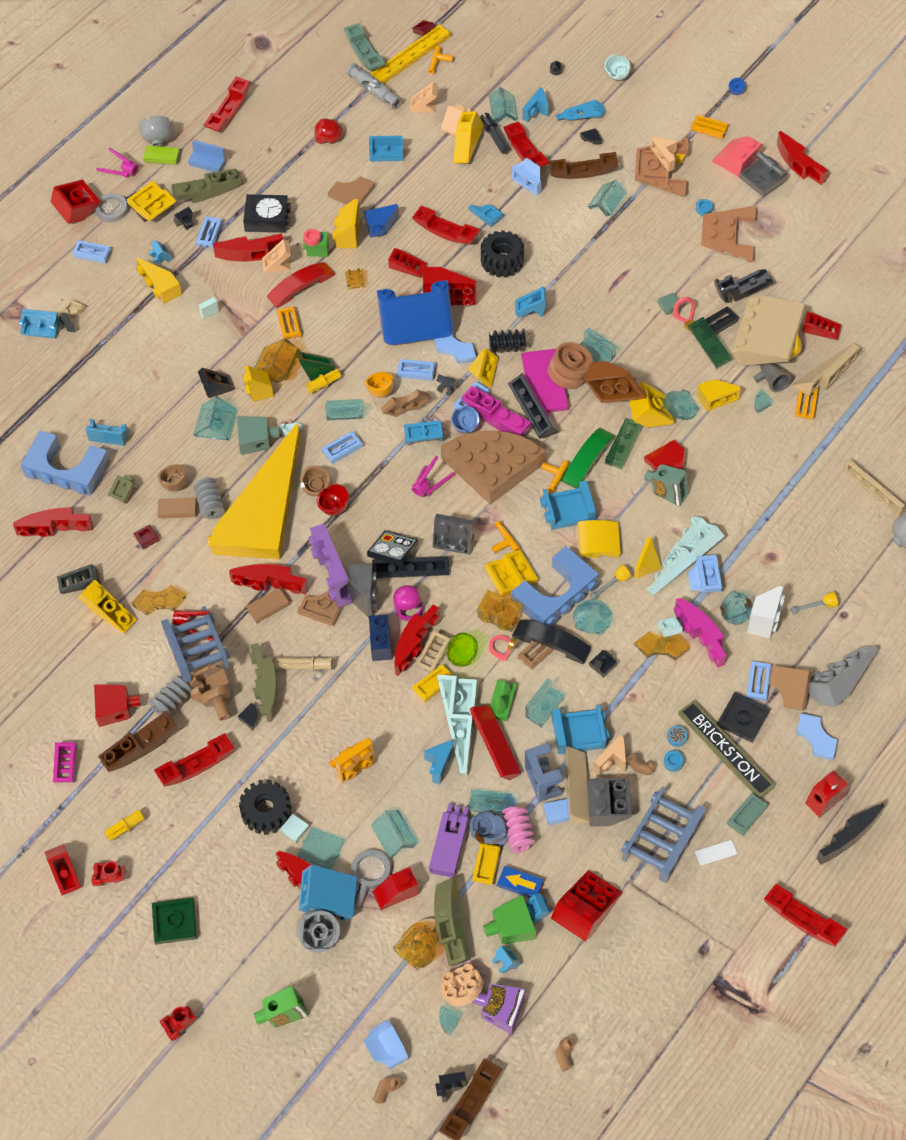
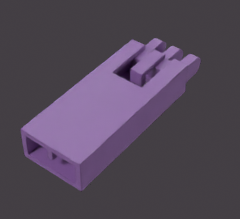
M449 803L447 812H443L429 865V873L455 878L468 826L467 816L469 807L465 806L463 813H460L461 805H457L454 812L452 811L453 804ZM456 824L459 825L457 834L448 832V831H449V827H450V830H454V831H455V829H456V828H455V827H456Z

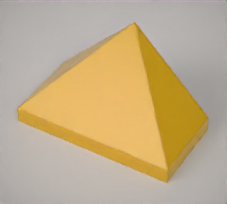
M484 348L469 366L468 370L477 379L490 387L492 386L498 357L487 348Z
M647 537L636 564L635 578H640L662 569L651 537Z

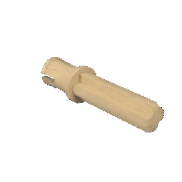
M312 656V658L276 657L273 664L275 669L332 670L333 660L332 657L315 658V656Z

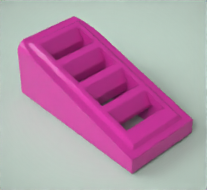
M55 742L53 783H74L77 744L75 742ZM61 751H71L70 754H61ZM60 758H70V761H60ZM59 766H70V769H59ZM59 773H69V777H58Z

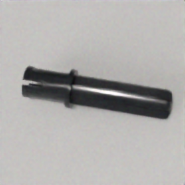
M484 113L486 118L482 114L480 119L485 126V131L490 134L500 152L507 154L510 147L498 130L497 123L492 120L489 113Z

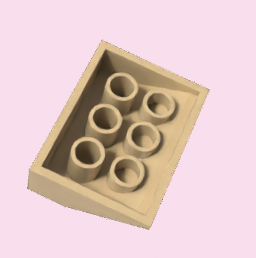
M769 296L749 297L731 351L739 366L788 362L805 311V304Z

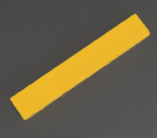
M439 24L388 60L385 66L377 68L370 74L381 83H387L432 51L436 46L450 38L451 32Z

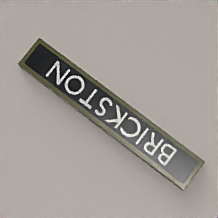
M694 700L678 711V715L753 794L761 799L774 789L775 785Z

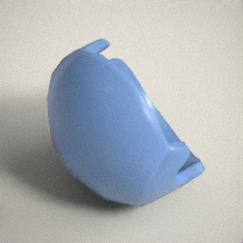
M462 406L453 411L451 422L458 432L467 434L478 428L480 417L474 408Z

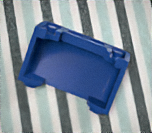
M448 280L437 281L432 284L431 292L396 297L395 292L390 289L377 290L380 325L383 340L386 344L397 345L445 338L454 333Z

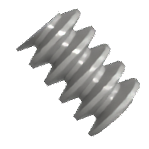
M212 477L201 478L194 485L201 515L206 519H217L225 513L221 496H219L218 485Z
M181 676L172 677L171 682L166 683V688L162 687L160 693H156L154 698L149 700V705L158 715L165 711L170 715L169 707L175 710V702L182 704L180 697L188 698L185 692L190 693L192 688L188 682L184 683Z

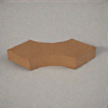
M416 389L407 396L392 397L381 410L383 414L397 417L405 411L421 409L431 399V396L428 392Z

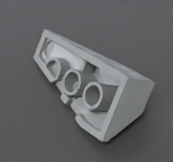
M861 646L843 656V661L827 665L828 669L819 674L818 671L812 673L808 694L820 705L839 706L849 696L877 653V646Z

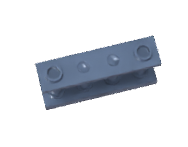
M205 606L202 607V611H207ZM212 612L204 615V617L178 626H171L169 619L161 621L166 639L184 683L192 681L190 672H193V669L221 659L225 668H229L227 659L231 657L227 647L223 648L213 623H215ZM204 624L208 626V629L182 638L176 637L181 632ZM211 635L213 637V640L187 650L183 648V645ZM216 647L219 651L192 662H185L190 656Z
M662 786L659 792H654L650 800L651 806L630 841H625L621 851L623 852L622 860L625 862L630 854L658 868L660 872L659 880L667 883L703 821L706 808L698 805L696 811H689L664 798L666 788ZM659 805L685 817L689 822L686 828L683 826L681 828L654 814ZM651 821L678 835V842L670 844L645 831L648 823ZM640 837L667 851L669 854L667 861H661L636 848L635 846Z

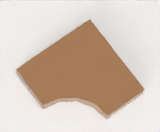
M361 176L355 181L348 183L337 181L329 190L328 197L344 204L358 199L360 206L374 189L375 183Z
M327 591L318 596L305 595L298 609V614L333 627L344 606L337 607L336 602L331 601Z
M772 665L769 685L781 692L784 708L805 710L812 672Z

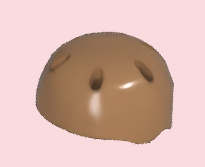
M178 464L167 466L158 474L159 483L168 491L182 489L188 479L185 467Z
M310 466L302 473L301 487L310 496L317 497L322 489L330 485L329 473L323 467Z

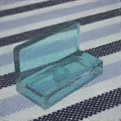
M499 87L489 95L492 120L498 123L506 116L514 121L518 119L513 94Z
M617 180L605 183L587 207L589 209L599 207L606 217L610 216L626 194V191Z
M589 327L584 331V340L580 344L591 353L593 362L607 361L610 363L616 357V346Z
M363 400L326 401L327 421L363 419Z
M549 678L525 707V717L541 728L552 715V710L557 709L564 700V695L551 687L552 680Z
M471 789L469 811L482 812L491 810L496 814L503 815L502 811L511 807L512 794Z
M385 810L371 825L389 858H393L403 848H413L418 844L399 810Z

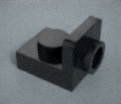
M465 1071L439 1075V1083H435L437 1097H442V1103L447 1102L445 1089L458 1091L463 1086H466Z

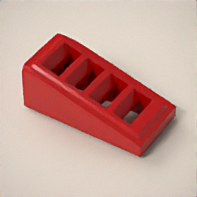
M397 248L393 249L388 259L390 269L419 278L423 275V267H427L426 262Z
M807 311L802 332L838 340L841 324Z

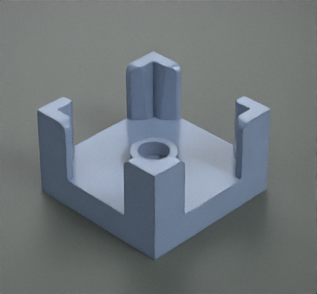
M548 743L525 750L524 768L539 803L562 795L559 786L547 789V787L563 781L560 770L557 769L544 773V771L550 769L548 758L537 759L538 756L551 752Z

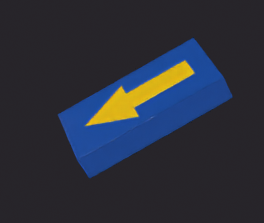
M504 866L497 887L531 898L534 894L540 892L543 879Z

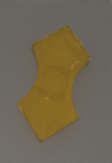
M172 585L159 592H149L143 589L133 600L132 606L145 615H149L159 609L175 611L186 599V594Z
M651 631L635 641L634 644L647 659L654 655H665L676 661L690 650V646L678 634L660 637Z

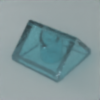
M218 396L201 405L193 435L195 437L230 441L237 409Z

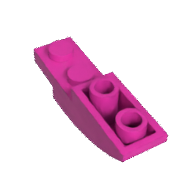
M471 386L461 397V400L467 406L474 408L479 413L480 418L499 431L523 436L532 427L530 421L504 408L501 401L474 386Z
M677 598L674 613L683 622L684 631L687 634L689 633L692 639L699 638L701 645L705 646L708 650L709 659L711 662H715L717 668L725 665L726 654L722 649L724 636L719 628L696 606L682 598Z

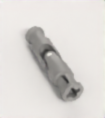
M356 63L349 66L347 69L349 77H353L359 85L383 103L389 104L393 110L400 107L402 104L400 96H396L390 88L378 81L370 73L361 70Z

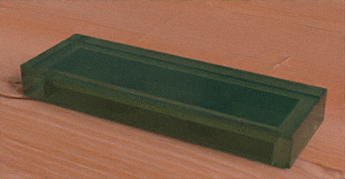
M704 317L688 325V329L716 369L732 360L730 354Z
M625 418L605 458V464L622 470L642 429L641 424Z

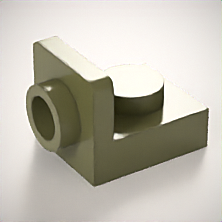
M117 475L108 495L126 504L133 488L138 489L139 485L134 483L135 479L128 475H125L124 478Z

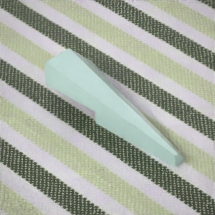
M692 516L690 519L692 524L688 529L684 528L682 532L684 536L679 542L674 544L662 563L664 568L660 573L655 574L654 583L647 587L646 590L654 596L695 562L697 556H702L725 537L717 526L706 523L701 517Z
M438 675L437 678L452 741L454 742L459 771L462 775H468L474 719L470 708L476 707L478 681L473 679H457V676Z

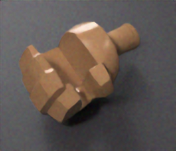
M208 665L195 670L191 676L192 681H189L190 686L194 688L190 691L191 698L206 707L214 706L220 721L228 719L231 714L225 701L232 696V692L223 668L220 665Z

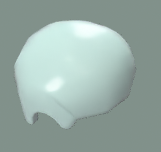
M613 54L604 63L607 75L614 80L625 79L631 71L630 62L625 56L620 57Z

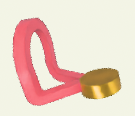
M683 297L675 303L673 316L685 323L684 327L686 330L692 331L696 328V322L692 320L695 303L692 298ZM684 302L691 303V312L688 320L679 316L678 308Z
M497 635L490 640L489 651L496 658L505 661L511 650L516 646L517 639L513 637L510 640L506 636ZM496 640H504L509 643L505 655L494 650L493 643Z

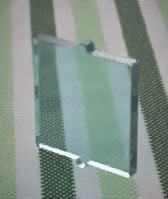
M311 827L306 839L302 841L303 846L298 857L321 867L332 869L336 858L340 856L339 852L344 839Z

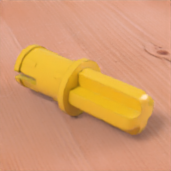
M335 369L324 376L320 374L315 380L306 383L309 393L312 394L323 387L327 388L329 383L341 378V373L338 369Z
M137 809L124 819L120 818L118 823L105 830L104 833L108 840L112 841L124 832H130L129 829L145 819L139 809Z

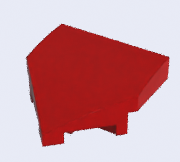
M672 440L644 456V461L654 470H657L659 465L683 470L684 463H686L685 449L675 440Z

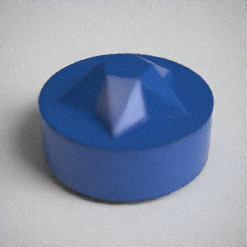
M733 78L729 82L730 93L741 95L745 91L744 80Z

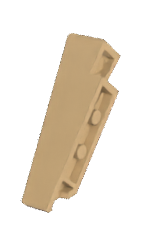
M857 343L850 344L795 382L793 386L808 396L819 386L826 390L865 351V348Z

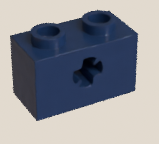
M388 614L369 616L372 661L392 660Z

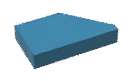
M493 205L469 206V210L490 227L503 219V213Z

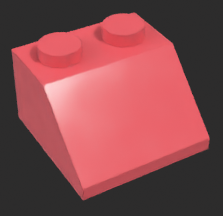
M749 136L733 139L718 153L712 162L739 177L741 171L758 160L756 155L761 151L762 144Z

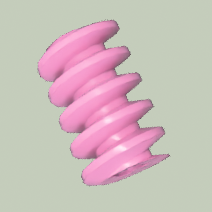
M509 807L502 811L503 819L506 823L507 837L509 838L508 843L511 846L510 851L513 853L527 851L530 845L535 843V840L530 838L533 836V832L527 831L532 827L530 823H526L530 820V817L524 816L528 813L527 808Z

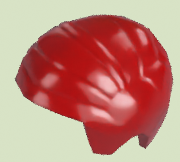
M320 119L314 128L315 140L319 144L323 142L333 144L343 135V128L334 119Z
M332 484L319 492L316 499L317 506L327 515H338L347 508L349 501L348 491L340 484Z

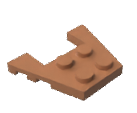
M688 138L677 142V151L673 154L687 155ZM650 146L637 148L635 181L685 197L686 180L668 179L669 172L652 152Z
M756 206L703 214L701 246L721 253L725 251L731 253L733 257L738 258L740 256L746 258L748 262H753L754 246L737 245L736 228L737 221L755 222Z

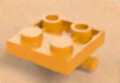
M367 737L352 747L348 746L339 752V756L329 762L332 769L336 767L337 777L342 783L353 779L359 771L367 769L373 764L375 758L372 741Z

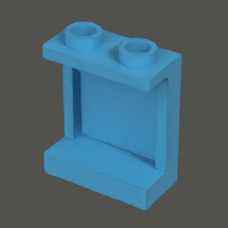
M587 480L579 482V488L551 494H548L547 489L543 490L540 503L541 507L546 510L544 512L545 521L550 524L551 530L575 526L579 521L595 520L596 510Z
M600 704L595 706V710L561 714L560 709L552 710V724L558 754H565L566 747L579 751L606 748L609 732L608 728L604 729L603 723H606L605 711H601Z
M310 865L302 872L298 910L302 912H307L310 909L325 910L340 916V921L345 922L356 911L354 901L358 890V885L356 884L357 877Z

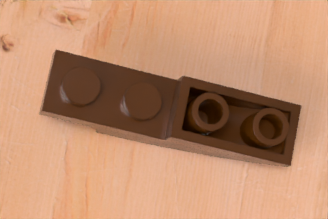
M165 711L135 734L130 732L98 757L108 772L117 770L142 758L164 744L163 739L177 730L178 727L169 713Z

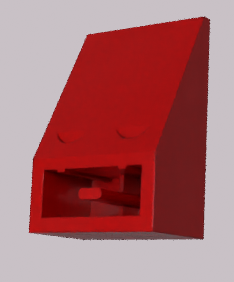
M423 267V293L431 292V286L435 282L448 280L451 306L477 305L476 280L443 267Z
M588 870L558 900L551 919L586 942L598 929L623 892Z

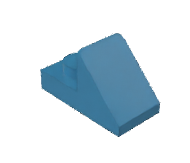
M540 87L523 107L522 120L529 122L532 117L536 116L537 112L548 117L549 105L543 88Z
M543 286L516 299L515 314L518 317H522L535 311L543 317L546 306V288Z
M449 740L424 751V760L432 762L430 774H432L433 783L440 785L454 751L453 741Z

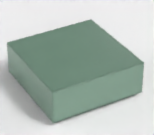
M674 293L659 298L658 304L664 313L668 315L673 313V308L678 298Z

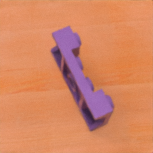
M325 524L311 527V536L308 537L310 545L313 547L311 548V553L320 565L325 564L329 578H326L329 589H331L328 590L331 601H335L337 607L352 603L346 588L349 579Z

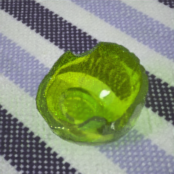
M465 632L456 634L447 644L446 655L448 660L453 665L459 667H466L472 664L477 657L478 651L476 638Z

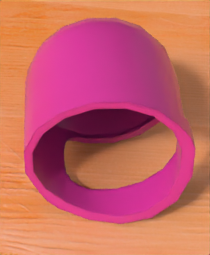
M410 585L399 587L393 596L394 609L398 618L409 621L413 615L404 616L401 614V610H411L419 604L420 610L416 614L421 616L423 603L419 591Z

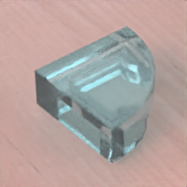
M762 389L758 391L754 400V408L757 413H760L773 404V401Z
M441 1006L439 1012L440 1025L444 1032L451 1036L461 1015Z

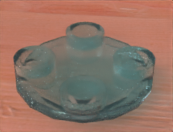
M687 390L671 391L664 397L663 404L665 409L677 419L690 420L699 411V407L690 397V393Z
M587 600L576 607L573 620L578 630L601 635L609 627L612 621V613L605 603L598 600Z

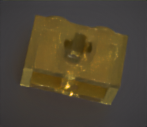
M487 590L477 607V617L481 621L492 623L499 629L513 632L523 612L522 604L490 590Z

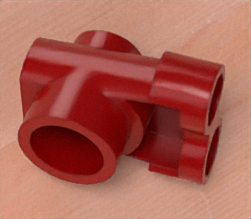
M115 861L94 863V874L91 879L93 886H103L104 883H118L125 880L126 867L124 865H118Z
M189 1005L186 1007L180 1006L173 1010L170 1017L166 1015L159 1022L173 1042L181 1036L180 1033L190 1026L197 1017Z

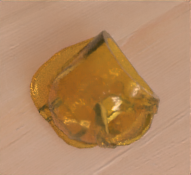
M417 922L404 932L401 939L393 946V949L403 960L418 971L433 961L436 955L438 938L427 925Z

